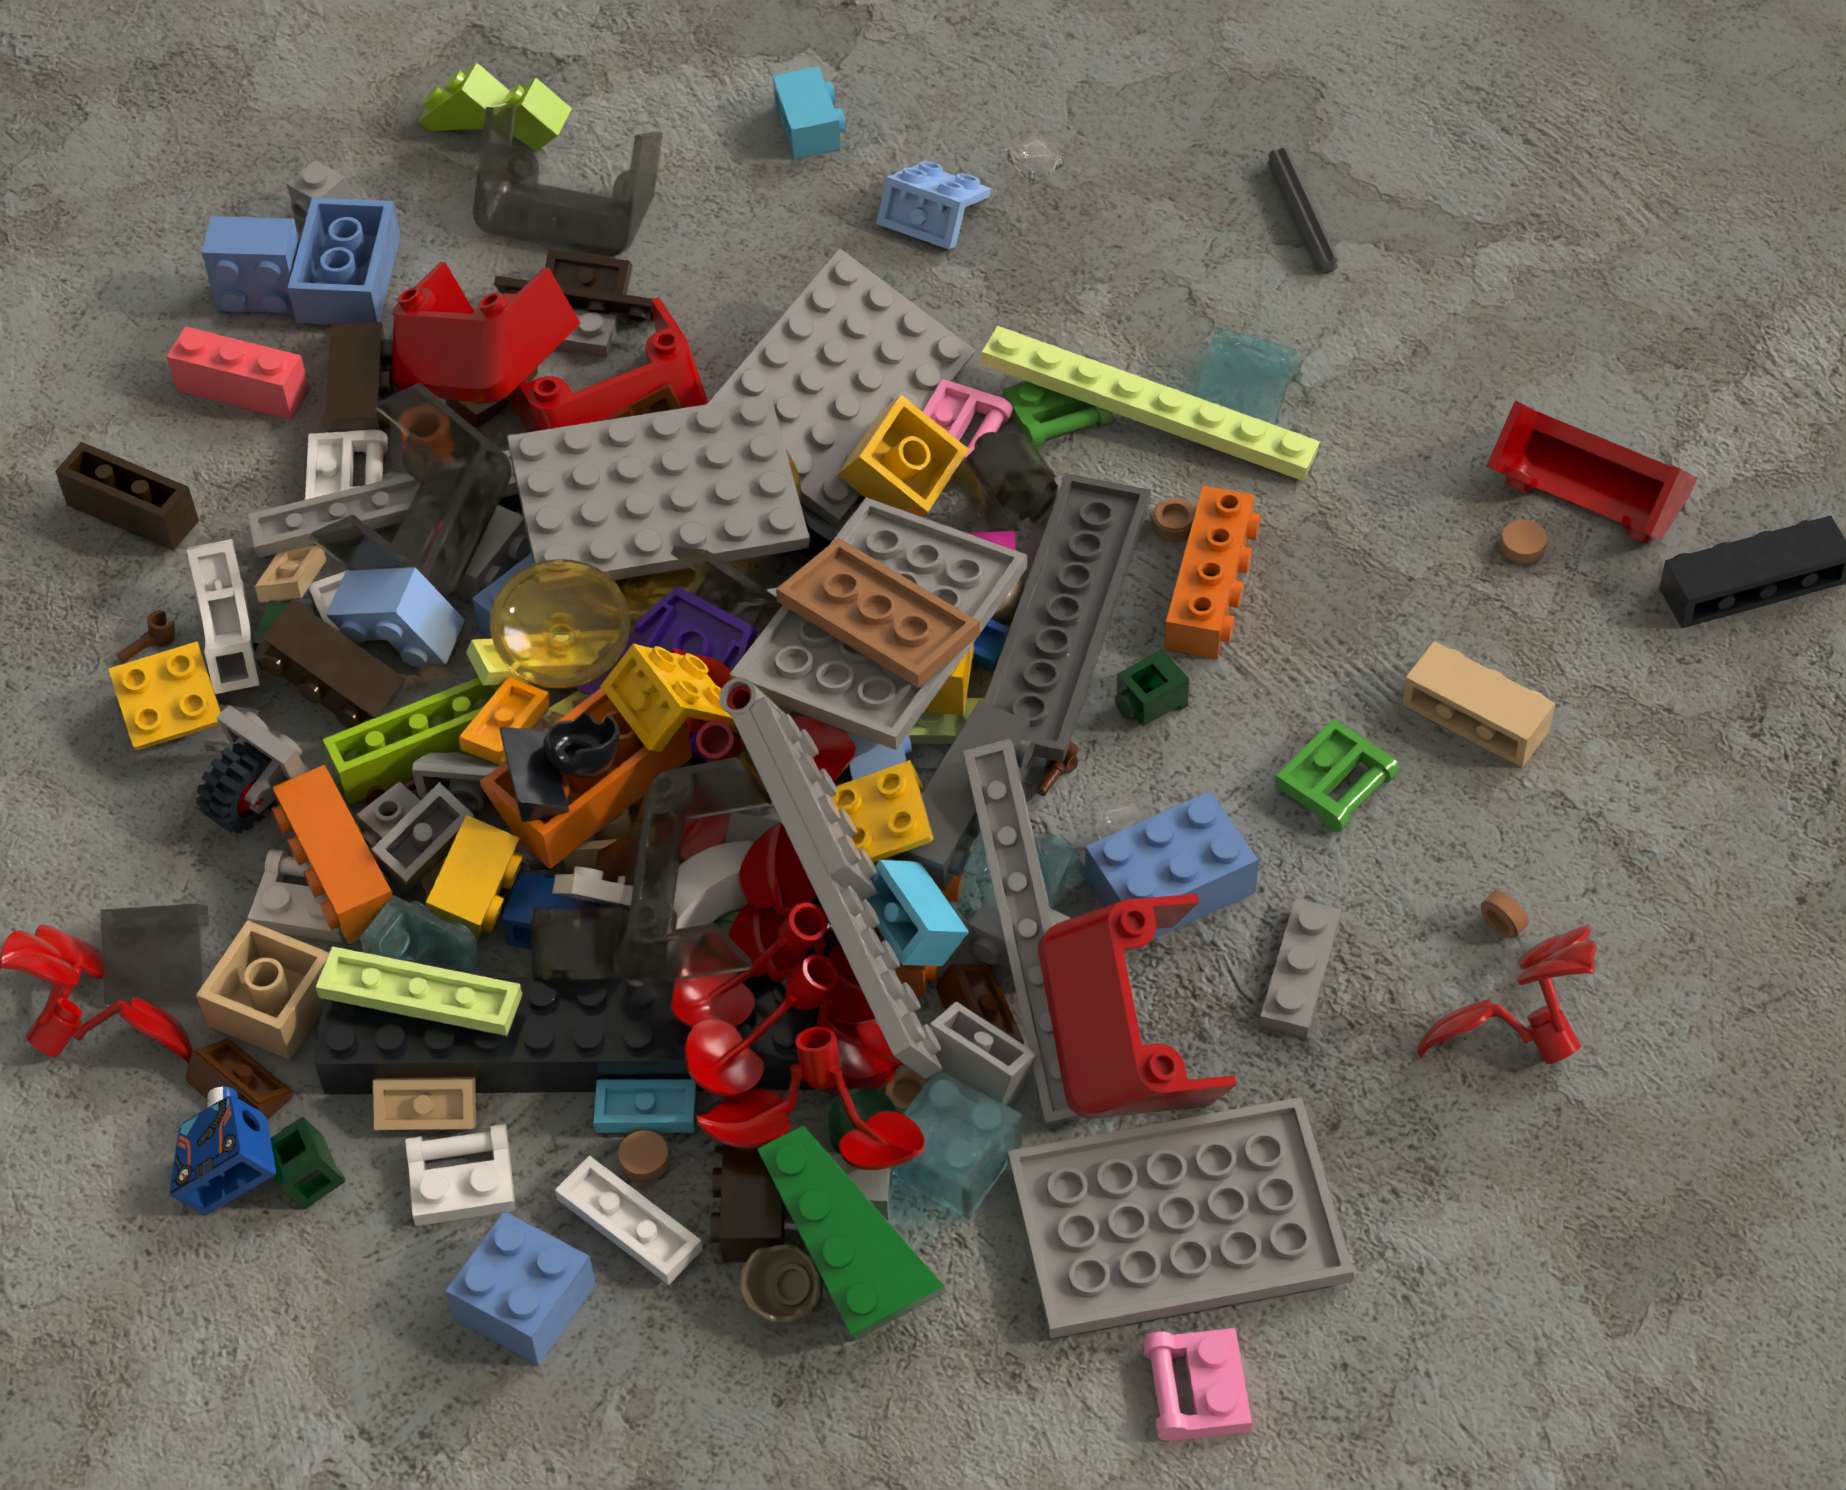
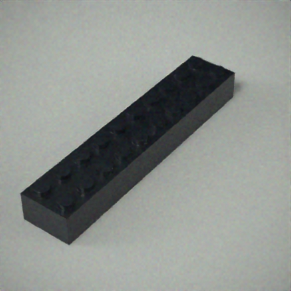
M764 975L761 977H750L743 982L753 993L755 1006L749 1017L736 1027L742 1040L749 1036L785 1000L786 982L789 978L773 982L769 975ZM676 976L493 978L517 983L521 986L522 997L507 1036L323 999L315 1067L324 1095L373 1094V1080L376 1078L475 1077V1093L596 1092L597 1080L692 1079L691 1075L687 1073L684 1053L686 1037L692 1028L679 1021L670 1009ZM791 1006L749 1047L764 1063L762 1077L752 1089L789 1090L792 1079L790 1067L799 1064L796 1037L808 1028L817 1027V1007L800 1010ZM801 1079L799 1090H815L807 1081ZM697 1085V1091H706Z

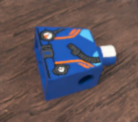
M217 1087L210 1090L207 1095V1108L183 1122L178 1130L170 1196L198 1212L208 1215L275 1176L276 1166L267 1118L264 1114L238 1099L237 1092L230 1087Z

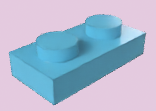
M692 1079L597 1080L594 1109L595 1133H633L640 1130H649L656 1133H695L697 1084Z

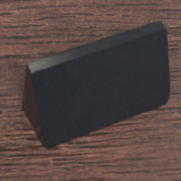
M513 727L499 728L521 823L569 812L560 772L549 762L543 750V742L547 732Z

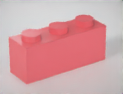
M186 326L166 356L176 391L289 420L293 419L310 390L301 355Z

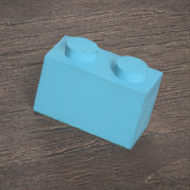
M816 66L773 75L775 108L793 159L841 150L840 133L846 131L844 115L841 108H834L836 99L832 82L824 81L820 67Z
M880 860L875 866L877 874L871 877L878 894L867 900L880 921L877 929L890 944L902 965L943 966L969 931L921 862Z

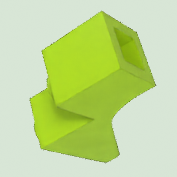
M476 62L464 72L460 69L456 70L446 81L444 87L439 88L435 86L429 91L422 101V105L426 108L418 123L430 131L495 129L516 137L536 152L559 135L572 108L536 77L523 87L517 84L509 91Z

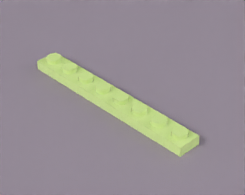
M1000 326L996 327L981 354L980 365L1304 481L1313 463L1320 441Z

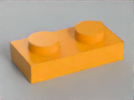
M508 677L459 736L460 750L501 765L506 760L499 728L513 727L530 730L549 707V692Z

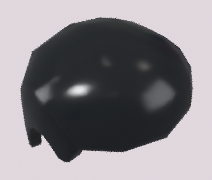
M583 712L573 721H560L550 726L544 738L543 750L549 762L560 772L582 779L592 778L611 767L619 747L620 728L615 719L610 715L604 719L603 723H599L593 720L588 712Z

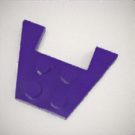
M676 586L633 624L635 628L616 645L610 644L599 654L600 659L586 672L583 673L580 670L572 677L569 684L583 694L591 696L601 688V684L632 644L649 648L659 646L669 652L672 649H680L688 653L710 657L722 662L732 671L754 643L757 631L750 624ZM697 733L689 734L692 755L707 762L708 759L697 748Z

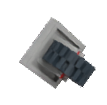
M228 705L217 717V720L232 747L230 749L226 748L221 752L222 759L220 761L215 758L210 763L214 767L210 773L204 772L202 779L206 782L205 784L198 785L197 793L201 796L196 798V804L200 806L199 810L201 813L227 831L238 834L242 833L243 828L247 831L252 829L254 820L260 823L265 818L263 815L265 809L271 811V808L275 805L272 802L276 799L273 786L311 771V769L301 761L300 755L303 752L292 739L284 734L277 738L268 732L269 728L257 715L250 711L243 715Z

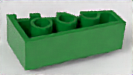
M804 1125L757 1149L854 1340L947 1293L945 1286Z

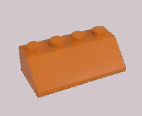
M600 688L556 722L573 721L583 712H588L592 719L599 723H603L604 719L610 715L615 719L620 728L619 747L611 767L592 778L583 779L560 772L569 812L521 823L506 761L480 780V784L514 836L520 838L519 842L551 869L692 758L689 729L686 721H684L661 752L648 750L603 689Z

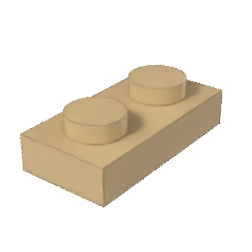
M322 544L277 553L254 586L259 603L269 602V600L286 603L291 602L292 599L300 600L326 562Z
M475 1077L374 1079V1130L474 1129L476 1127Z

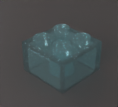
M939 1071L928 1079L903 1114L912 1119L921 1129L925 1139V1149L922 1154L915 1155L912 1160L892 1167V1177L970 1220L1007 1167L1008 1150L1019 1149L1022 1145V1114Z

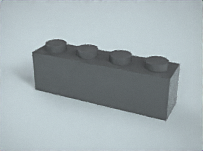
M980 700L978 701L922 793V799L933 834V841L893 856V860L921 862L937 887L944 891L954 875L960 877L969 862L971 846L976 839H983L963 751L1010 739L1014 746L1018 768H1025L1032 757L1035 743L1030 741V720Z

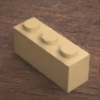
M1436 641L1431 644L1406 676L1402 700L1403 706L1523 768L1550 732L1555 703L1546 699L1541 693L1529 690L1509 680L1502 673L1488 669L1465 657L1458 650L1449 649Z

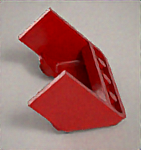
M440 262L416 286L404 291L397 299L398 303L394 308L392 381L402 395L480 403L496 402L509 395L581 323L549 268L541 269L517 294L494 292L485 296L479 302V308L474 311L446 262Z
M660 297L651 300L656 333L651 335L645 343L646 357L650 363L574 393L563 379L555 376H544L530 382H526L524 379L509 394L510 404L527 433L602 421L628 404L667 383H670L683 408L708 404L709 401L688 341Z
M1517 401L1513 403L1486 465L1487 468L1507 475L1503 484L1527 494L1531 486L1558 496L1628 526L1625 535L1649 545L1653 537L1660 540L1663 539L1690 496L1697 480L1696 476L1676 466L1664 464L1540 413Z
M1197 893L1123 900L1057 923L1050 927L1041 937L1038 944V955L1065 1098L1070 1109L1083 1118L1094 1119L1207 1107L1236 1086L1234 1075L1187 1080L1183 1059L1174 1048L1160 1043L1142 1045L1124 951L1137 950L1144 947L1154 937L1156 929L1174 927L1199 903Z

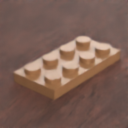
M837 538L776 588L778 603L917 688L921 687L980 635V622L840 538Z

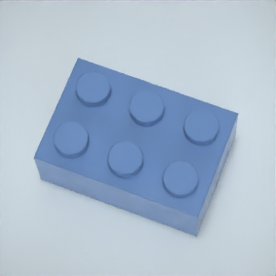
M311 198L288 284V292L296 323L335 325L380 322L401 237L394 201Z
M1209 791L1085 846V880L1103 907L1127 899L1197 893L1199 903L1174 927L1156 929L1152 938L1154 939L1256 893L1259 860L1212 792Z

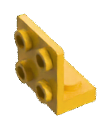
M198 642L108 669L135 750L145 749L220 725L217 717L221 714Z
M632 644L600 686L648 750L661 752L687 717L706 721H722L729 726L736 727L732 717L721 707L719 696L722 688L716 686L707 675L709 670L706 664L692 654H685L683 656L671 653L659 646L649 648Z
M911 760L836 786L838 794L832 798L838 810L845 809L856 827L857 834L852 836V839L858 851L863 848L873 863L933 841V834L922 799V793L925 788Z

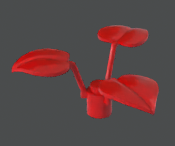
M680 649L671 650V653L683 656L685 654H692ZM692 654L706 664L709 670L707 675L716 686L723 688L730 681L729 674L731 671L722 662L710 657ZM805 715L793 717L792 719L799 730L805 729L818 749L819 754L813 757L818 769L824 768L833 782H835L856 756L857 748L854 742L842 729ZM687 717L685 721L688 723L689 734L697 733V748L708 759L705 768L709 774V787L707 789L704 784L697 780L688 779L672 785L664 793L658 807V824L663 851L685 860L708 848L725 843L731 811L737 808L731 798L716 793L719 786L717 768L733 764L738 760L742 751L747 750L739 735L722 721H706Z
M783 823L774 825L753 843L741 863L738 878L742 895L752 907L761 910L776 907V912L779 916H787L779 926L778 939L738 975L732 961L719 953L701 952L691 956L684 962L674 980L670 1009L679 1021L691 1028L707 1019L723 1020L735 1028L742 1024L749 1017L755 1006L754 995L743 982L756 973L780 950L785 948L789 952L803 954L813 948L815 954L824 956V948L827 945V941L821 937L825 934L828 927L827 916L819 906L811 903L816 896V892ZM836 945L831 949L827 957L835 964L839 972V981L831 991L835 995V1000L830 1004L828 1017L836 1022L847 1025L862 1024L875 1020L876 1018L841 945Z
M747 903L735 917L729 930L727 944L732 960L741 971H744L778 939V929L784 919L773 908L761 910ZM785 948L780 950L751 976L761 977L768 974L773 982L789 979L786 982L785 1000L749 1036L742 1040L740 1033L733 1025L723 1020L707 1019L692 1028L686 1037L684 1045L687 1073L691 1075L692 1080L697 1085L717 1095H741L751 1090L758 1083L764 1071L762 1059L749 1047L791 1006L800 1010L814 1009L821 1004L818 1026L830 1028L835 1032L844 1078L853 1081L870 1080L897 1069L904 1064L893 1056L880 1026L874 1020L862 1024L847 1025L836 1022L828 1017L830 1004L835 1000V995L831 991L839 981L838 969L830 959L818 954L810 955L805 959V953L795 954Z
M45 924L38 926L35 935L17 930L6 938L0 950V969L23 971L53 984L43 1011L26 1033V1039L34 1048L48 1056L58 1057L72 1037L81 1041L87 1032L114 1014L119 1013L132 1027L165 1045L181 1056L189 1065L192 1047L184 1027L173 1015L141 998L133 997L129 1003L119 1000L81 1025L79 1019L82 1015L81 1009L68 1000L70 993L79 982L81 971L97 979H102L108 972V963L105 957L94 946L78 937L66 934L55 927Z
M1589 924L1542 941L1528 950L1518 960L1517 964L1520 969L1529 968L1517 978L1519 985L1539 981L1547 1004L1527 1016L1530 1023L1527 1028L1500 1004L1492 1005L1489 999L1476 1002L1445 1015L1426 1032L1418 1048L1420 1059L1423 1058L1431 1046L1470 1031L1489 1017L1502 1018L1519 1033L1524 1044L1534 1041L1546 1064L1561 1061L1581 1048V1044L1564 1012L1560 1009L1551 978L1573 974H1594V954L1597 947L1594 940L1589 939L1585 941L1591 932Z
M827 1027L808 1028L796 1037L799 1064L790 1067L792 1079L788 1096L784 1102L783 1098L774 1091L761 1088L751 1089L741 1095L729 1097L709 1113L696 1116L700 1128L718 1142L739 1148L764 1146L785 1135L790 1130V1119L786 1113L794 1109L801 1079H804L811 1087L816 1089L838 1090L849 1120L855 1130L846 1133L839 1143L841 1157L850 1166L861 1170L891 1168L912 1160L915 1155L922 1154L925 1149V1139L921 1129L912 1119L903 1114L883 1111L870 1117L866 1123L860 1119L848 1089L858 1093L879 1089L894 1078L897 1069L865 1081H853L844 1078L836 1034Z

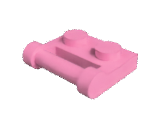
M942 379L923 412L958 441L962 438L976 412L986 415L967 447L969 449L957 467L962 473L974 476L981 469L984 463L982 456L1000 425L1008 422L1012 415L1013 407L1004 398Z
M1235 1328L1176 1335L1168 1332H1154L1143 1338L1144 1355L1147 1359L1151 1360L1159 1409V1417L1156 1419L1155 1424L1157 1436L1160 1440L1177 1441L1251 1432L1252 1420ZM1185 1357L1195 1415L1186 1416L1180 1413L1172 1365L1173 1358Z

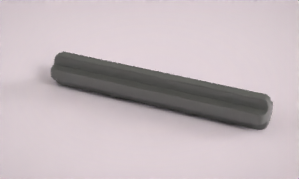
M1283 147L1279 150L1273 149L1268 155L1270 158L1268 165L1315 268L1320 273L1333 272L1338 267V255L1288 149Z

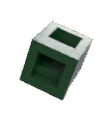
M1161 649L1117 674L1115 704L1124 718L1129 720L1135 717L1142 726H1145L1175 708L1181 711L1188 707L1189 678Z
M303 1116L270 1138L276 1166L275 1179L278 1186L303 1209H306L346 1182L343 1174L337 1169L324 1136Z

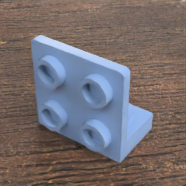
M921 161L915 166L903 168L902 171L886 177L876 224L950 250L956 247L965 207L988 198L991 188L980 185V179L972 175L956 174L954 176L943 172V166L937 163Z

